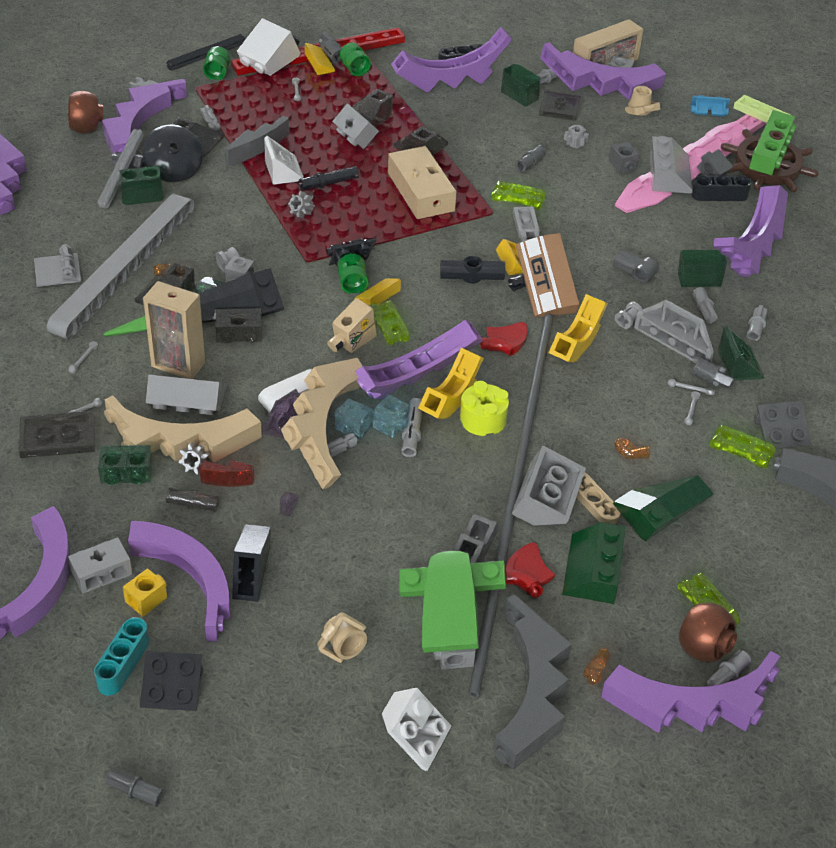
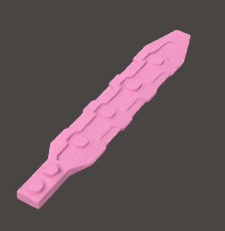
M746 114L735 122L715 127L695 143L684 147L683 149L689 155L691 181L701 174L697 166L701 163V157L709 151L713 153L719 149L726 157L731 152L722 150V143L739 147L740 143L746 139L742 135L744 129L754 133L767 123ZM648 172L626 186L615 203V207L626 213L659 204L671 196L672 192L652 191L651 172Z

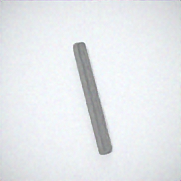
M140 129L132 131L97 202L100 208H109L144 136Z

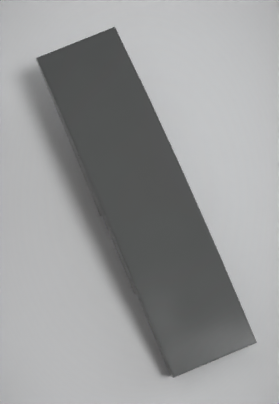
M282 116L272 125L264 123L255 132L247 129L225 148L226 165L232 166L265 151L264 138L266 136H269L277 143L282 141L289 135V118Z

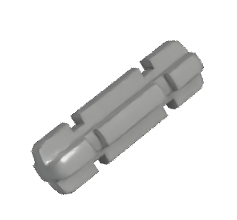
M204 105L200 112L209 130L215 133L217 130H220V125L212 109L208 105Z
M350 432L344 435V438L340 437L327 443L330 456L334 457L346 451V447L352 448L356 446L358 439L354 433Z

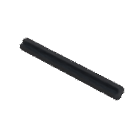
M239 34L170 59L166 62L167 68L172 71L205 59L208 51L215 46L225 48L226 50L235 48L243 44L245 37Z

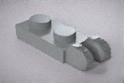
M513 207V217L520 243L527 241V238L540 237L534 207Z

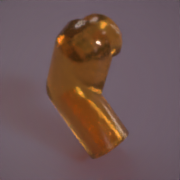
M618 438L614 443L615 449L626 459L649 458L650 451L648 446L636 447L626 438Z
M599 649L595 657L584 669V677H587L589 684H597L602 680L600 672L604 670L610 658V652L607 649Z

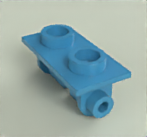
M703 95L693 96L690 112L694 113V115H708V110H711V116L724 117V115L729 113V108L727 107L730 99L705 97Z

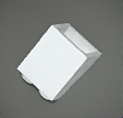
M263 18L237 50L240 62L243 65L251 66L259 73H265L270 76L301 54L291 31Z

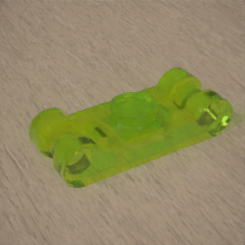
M499 181L494 187L491 199L497 202L503 200L533 206L534 209L540 210L546 193L539 188Z
M391 300L384 301V304L380 305L377 303L369 305L373 308L374 319L384 335L387 345H393L396 341L400 340L402 342L410 340L408 329Z
M725 425L718 426L715 435L709 442L711 448L719 451L722 449L745 458L764 469L767 468L770 458L773 457L776 451L775 446L771 443Z
M700 572L693 575L691 580L685 579L678 582V590L684 597L687 596L694 606L700 603L720 605L729 611L736 625L740 624V616L703 573Z

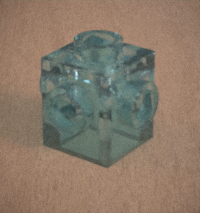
M388 394L373 411V428L394 438L399 431L402 432L406 428L409 404Z
M348 398L342 406L337 407L334 413L336 430L343 434L353 432L357 439L361 440L373 426V409Z

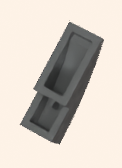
M473 513L464 534L461 533L453 551L468 553L470 563H481L499 530L497 522Z

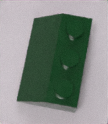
M599 522L572 534L562 595L610 604L615 603L626 526Z

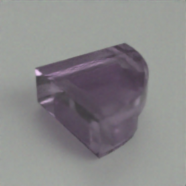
M289 491L282 494L280 497V514L288 517L292 514L299 502L298 495Z

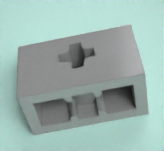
M346 104L332 121L338 126L336 130L342 136L348 135L347 140L355 147L358 144L363 149L379 132L349 104Z
M119 538L105 541L68 556L71 573L82 594L132 575L130 558Z

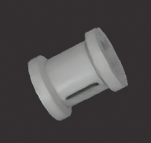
M636 302L628 303L625 310L619 311L615 315L616 323L624 329L630 328L636 320L637 312L642 310V307Z

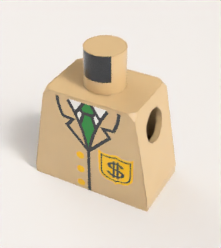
M358 298L354 299L333 321L334 337L327 343L334 352L343 347L353 353L375 338L377 333L373 308Z

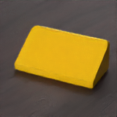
M305 43V55L317 75L335 72L334 67L321 47Z
M503 239L496 248V251L501 261H505V269L508 275L522 273L516 249L517 243Z
M385 278L356 296L355 299L358 298L371 308H374L401 291V280Z

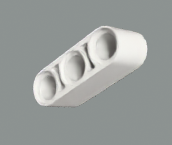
M312 369L280 381L261 391L258 400L272 417H277L279 413L284 414L295 409L293 403L303 391L309 390L304 379Z

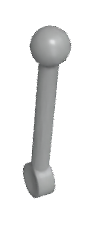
M293 78L292 83L295 86L294 100L300 101L301 96L298 89L300 79Z
M92 341L89 343L87 351L74 365L69 366L68 370L70 373L78 371L79 365L94 349L98 348L97 342Z
M669 379L667 382L669 387L677 386L708 395H715L714 389L676 382L675 379Z
M697 391L691 393L692 402L688 416L684 419L686 425L693 424V412L696 401L700 398V393Z
M97 398L93 403L66 414L59 413L55 416L56 422H63L66 418L90 408L101 407L102 400Z

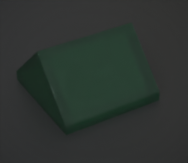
M728 326L723 328L718 352L724 367L727 369V374L735 378V381L763 379L764 375L752 348Z

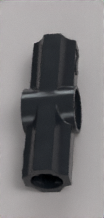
M468 256L464 260H441L440 279H463L471 284L478 283L480 280H504L505 261H482L477 256Z

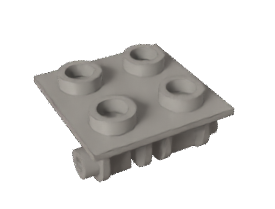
M64 244L59 249L60 255L34 258L37 287L81 282L78 253L73 254L72 248Z

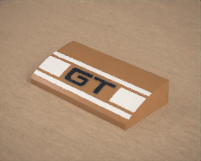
M560 233L536 237L517 244L516 249L534 317H544L546 314L553 316L577 313L579 301Z

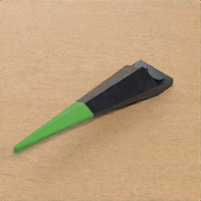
M271 268L252 274H244L199 293L202 323L265 316L284 310ZM143 316L105 332L104 336L146 331V318Z

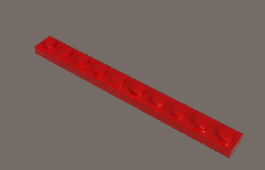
M392 28L336 39V41L342 48L348 43H357L365 51L405 43V35L399 28ZM319 43L312 44L321 47ZM305 46L298 48L301 53L300 56L286 66L309 62L305 55ZM240 58L231 60V66L237 76L258 72L251 66L243 65L240 62Z

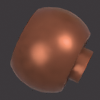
M77 91L70 94L68 102V127L81 134L97 130L98 122L103 120V105H98V97L87 91Z
M714 603L696 604L688 612L682 623L679 633L680 645L687 655L701 662L719 661L724 655L730 654L736 644L738 636L735 632L736 622L729 611Z

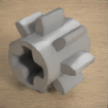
M572 125L568 128V131H565L564 140L567 141V145L579 148L584 146L585 142H588L589 134L586 133V129L583 126Z
M302 191L299 192V196L292 194V198L288 203L292 209L290 213L297 215L299 218H304L305 214L311 215L315 207L312 202L313 196L307 195Z
M194 442L188 444V449L183 448L180 450L183 457L178 462L183 463L186 467L185 472L194 469L195 473L198 474L201 471V466L204 468L209 466L206 459L211 453L204 452V444L195 447ZM191 455H192L193 457H196V456H197L198 461H197L196 459H192Z

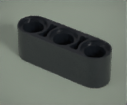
M697 176L694 179L691 196L698 201H745L748 199L751 180L745 176Z

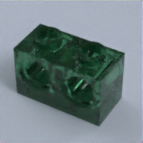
M151 445L100 446L98 471L101 484H141L151 482L153 462Z

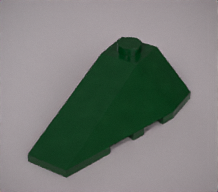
M697 475L631 490L614 501L613 505L639 537L646 542L713 496L714 493Z

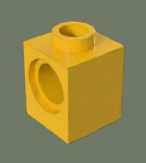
M147 568L123 586L125 602L142 617L167 599L166 581L159 574L155 575Z

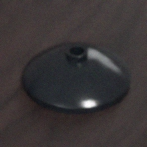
M165 125L156 128L147 136L143 144L142 156L145 166L156 178L166 182H179L187 180L197 173L202 164L203 149L199 139L190 130L178 125ZM175 146L177 150H171L170 147Z

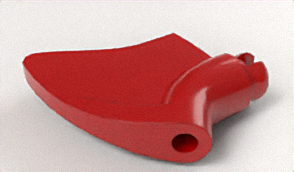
M518 322L504 327H487L486 338H482L483 341L480 342V348L483 350L488 349V351H499L508 356L516 354L526 341V323Z
M534 542L517 550L510 557L506 565V584L518 586L533 598L540 597L543 594L542 586L555 578V574L544 564L539 548Z

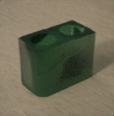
M512 64L503 69L501 92L521 105L528 106L539 100L541 78L519 64Z
M158 166L119 170L123 204L133 205L159 202L164 199Z
M680 250L678 277L681 287H721L727 266L725 255L721 254L719 250H682V252Z

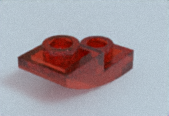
M203 460L199 467L201 483L239 487L253 485L255 481L254 466L244 462L230 460L227 466Z

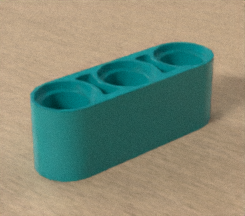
M135 617L126 620L95 666L94 674L97 689L101 694L109 696L118 693L147 649L149 637L147 624L143 619Z

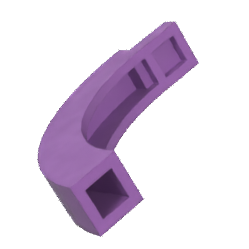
M54 506L31 517L34 534L38 537L44 548L42 563L37 575L27 589L11 603L0 609V639L9 631L16 638L38 623L58 601L68 581L70 573L68 556L71 555L65 524Z
M131 521L128 539L130 555L160 559L174 564L190 574L201 587L207 600L206 640L218 641V632H223L224 619H230V600L227 580L216 558L203 544L182 531L156 523Z

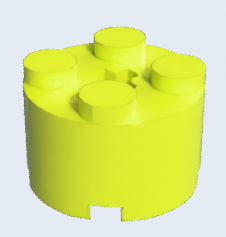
M476 381L473 386L463 392L461 397L460 420L463 427L468 432L479 436H486V434L490 433L496 434L502 431L507 422L508 392L484 381Z

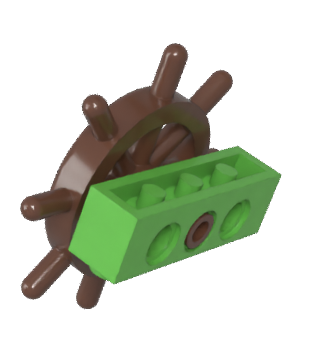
M773 110L762 135L754 136L748 129H744L742 135L746 139L740 143L739 147L728 143L721 144L722 150L736 154V163L731 164L733 168L728 173L741 171L746 177L755 181V190H760L763 184H785L791 192H796L798 187L793 181L799 174L814 178L819 174L817 170L803 166V156L811 155L813 152L812 148L798 149L790 142L796 125L793 124L795 116Z

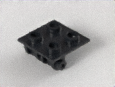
M361 238L352 242L348 241L347 245L345 242L330 245L329 248H326L327 256H331L329 266L334 264L337 266L340 258L347 254H357L366 260L374 247L376 238L369 240Z
M146 651L140 708L196 711L200 676L203 675V665H201L202 654Z

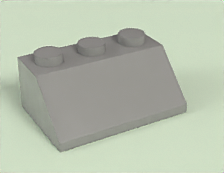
M652 136L649 154L652 191L692 193L688 153L672 137Z
M148 375L145 403L153 404V409L167 410L168 405L176 406V411L190 412V408L199 409V414L213 415L214 411H220L228 383Z
M542 445L530 462L511 514L533 526L566 524L569 521L586 468Z

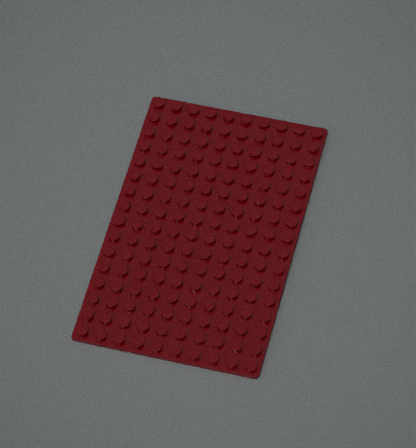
M329 59L335 72L317 75L311 63L307 62L302 65L280 69L271 76L265 73H255L250 76H241L236 79L222 80L217 83L203 84L196 87V92L204 105H208L212 109L220 125V130L229 144L247 129L255 132L264 123L272 125L280 117L285 116L289 118V135L278 144L296 156L304 178L314 176L319 172L323 174L352 166L357 167L359 174H355L359 175L357 179L330 184L322 189L313 188L303 191L307 195L313 196L312 202L315 207L311 215L305 214L304 218H299L297 215L290 213L292 209L288 203L292 198V194L299 196L301 191L299 183L302 182L273 185L265 162V151L242 162L305 262L309 263L329 258L326 248H329L330 245L342 244L343 242L347 245L348 241L352 242L361 238L363 240L376 238L375 246L493 214L490 206L372 60L369 71L359 77L353 76L342 61L333 63ZM293 78L300 79L298 84L299 95L301 96L300 101L294 100L295 86L292 83ZM346 104H349L379 131L364 149L358 144L356 147L347 140L349 136H342L336 130L338 126L332 122ZM426 146L456 190V203L454 212L417 219L388 174V153Z

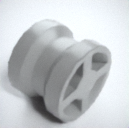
M234 247L227 249L226 252L220 251L216 253L217 264L224 273L225 267L233 256L239 257Z

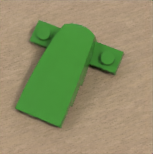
M446 551L431 556L428 567L399 569L401 597L424 596L422 617L423 652L478 649L479 626L475 591L506 589L504 561L470 563L468 553Z

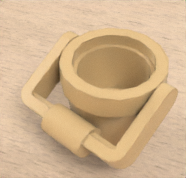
M637 86L633 90L625 111L633 115H647L652 111L660 110V102L651 101L652 91L650 88Z
M339 613L325 624L321 634L322 637L318 641L319 651L339 663L357 656L367 643V635L364 632L366 626L345 613ZM328 641L333 647L334 652L325 647Z

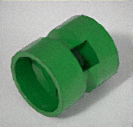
M348 43L341 49L340 60L353 76H363L369 71L371 60L357 43Z
M215 46L208 51L203 65V73L208 79L222 80L225 77L231 60L230 54L225 48Z
M357 254L344 255L340 258L337 265L341 288L348 294L362 293L368 287L369 282L364 259Z

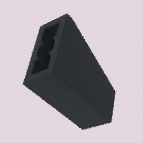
M245 524L234 549L232 599L259 602L270 551L271 527Z

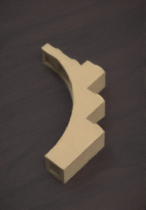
M358 358L314 367L304 379L309 390L303 391L293 403L298 415L291 417L281 429L292 450L300 448L303 457L308 462L322 489L332 486L341 476L330 456L327 445L326 420L331 403L337 397L359 389L360 385L357 382L359 377L355 371L361 368L362 364Z
M114 396L105 399L106 410H104L106 419L109 423L114 422L117 425L119 433L123 436L121 445L127 455L131 454L136 460L161 449L165 456H170L176 462L183 457L180 450L183 448L188 449V444L194 442L195 447L204 444V452L211 453L208 458L214 463L262 437L261 421L247 408L234 415L214 421L179 424L156 421L137 415L125 409Z

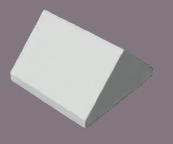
M266 136L264 138L265 162L273 185L298 182L300 178H304L296 156L269 136Z

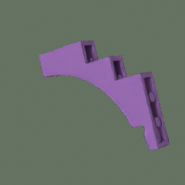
M550 42L543 45L540 57L572 91L590 85L600 96L618 90L630 100L635 87L646 86L653 91L663 86L666 73L655 63L633 68L612 67L586 60L568 50L560 53Z
M184 79L129 88L130 101L116 104L117 117L102 120L104 136L112 154L114 152H122L134 129L138 130L154 114L171 107V100L187 98L186 82Z

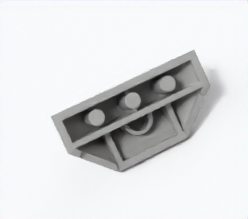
M668 300L637 312L634 328L695 363H697L700 357L710 362L712 361L714 351L703 319Z

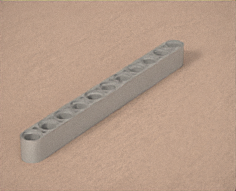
M177 194L170 195L51 315L47 322V331L70 340V336L72 334L75 335L82 328L83 323L87 322L96 313L95 310L97 308L100 309L106 303L108 297L112 296L121 287L119 285L125 283L132 275V272L136 271L144 263L143 260L148 259L154 253L155 248L159 247L167 239L166 236H170L177 229V225L181 224L188 217V214L193 212V199Z

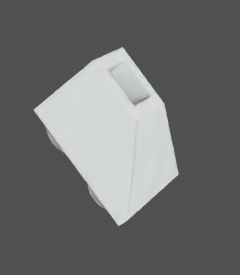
M418 688L394 692L382 712L387 732L421 769L428 771L451 725Z

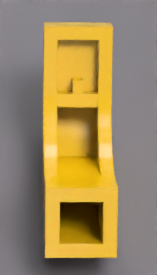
M586 294L572 325L564 333L557 332L549 353L567 362L577 361L597 335L601 326L599 324L608 303Z
M461 348L447 378L436 388L427 387L418 409L438 419L450 417L461 406L463 392L477 381L475 377L484 358Z

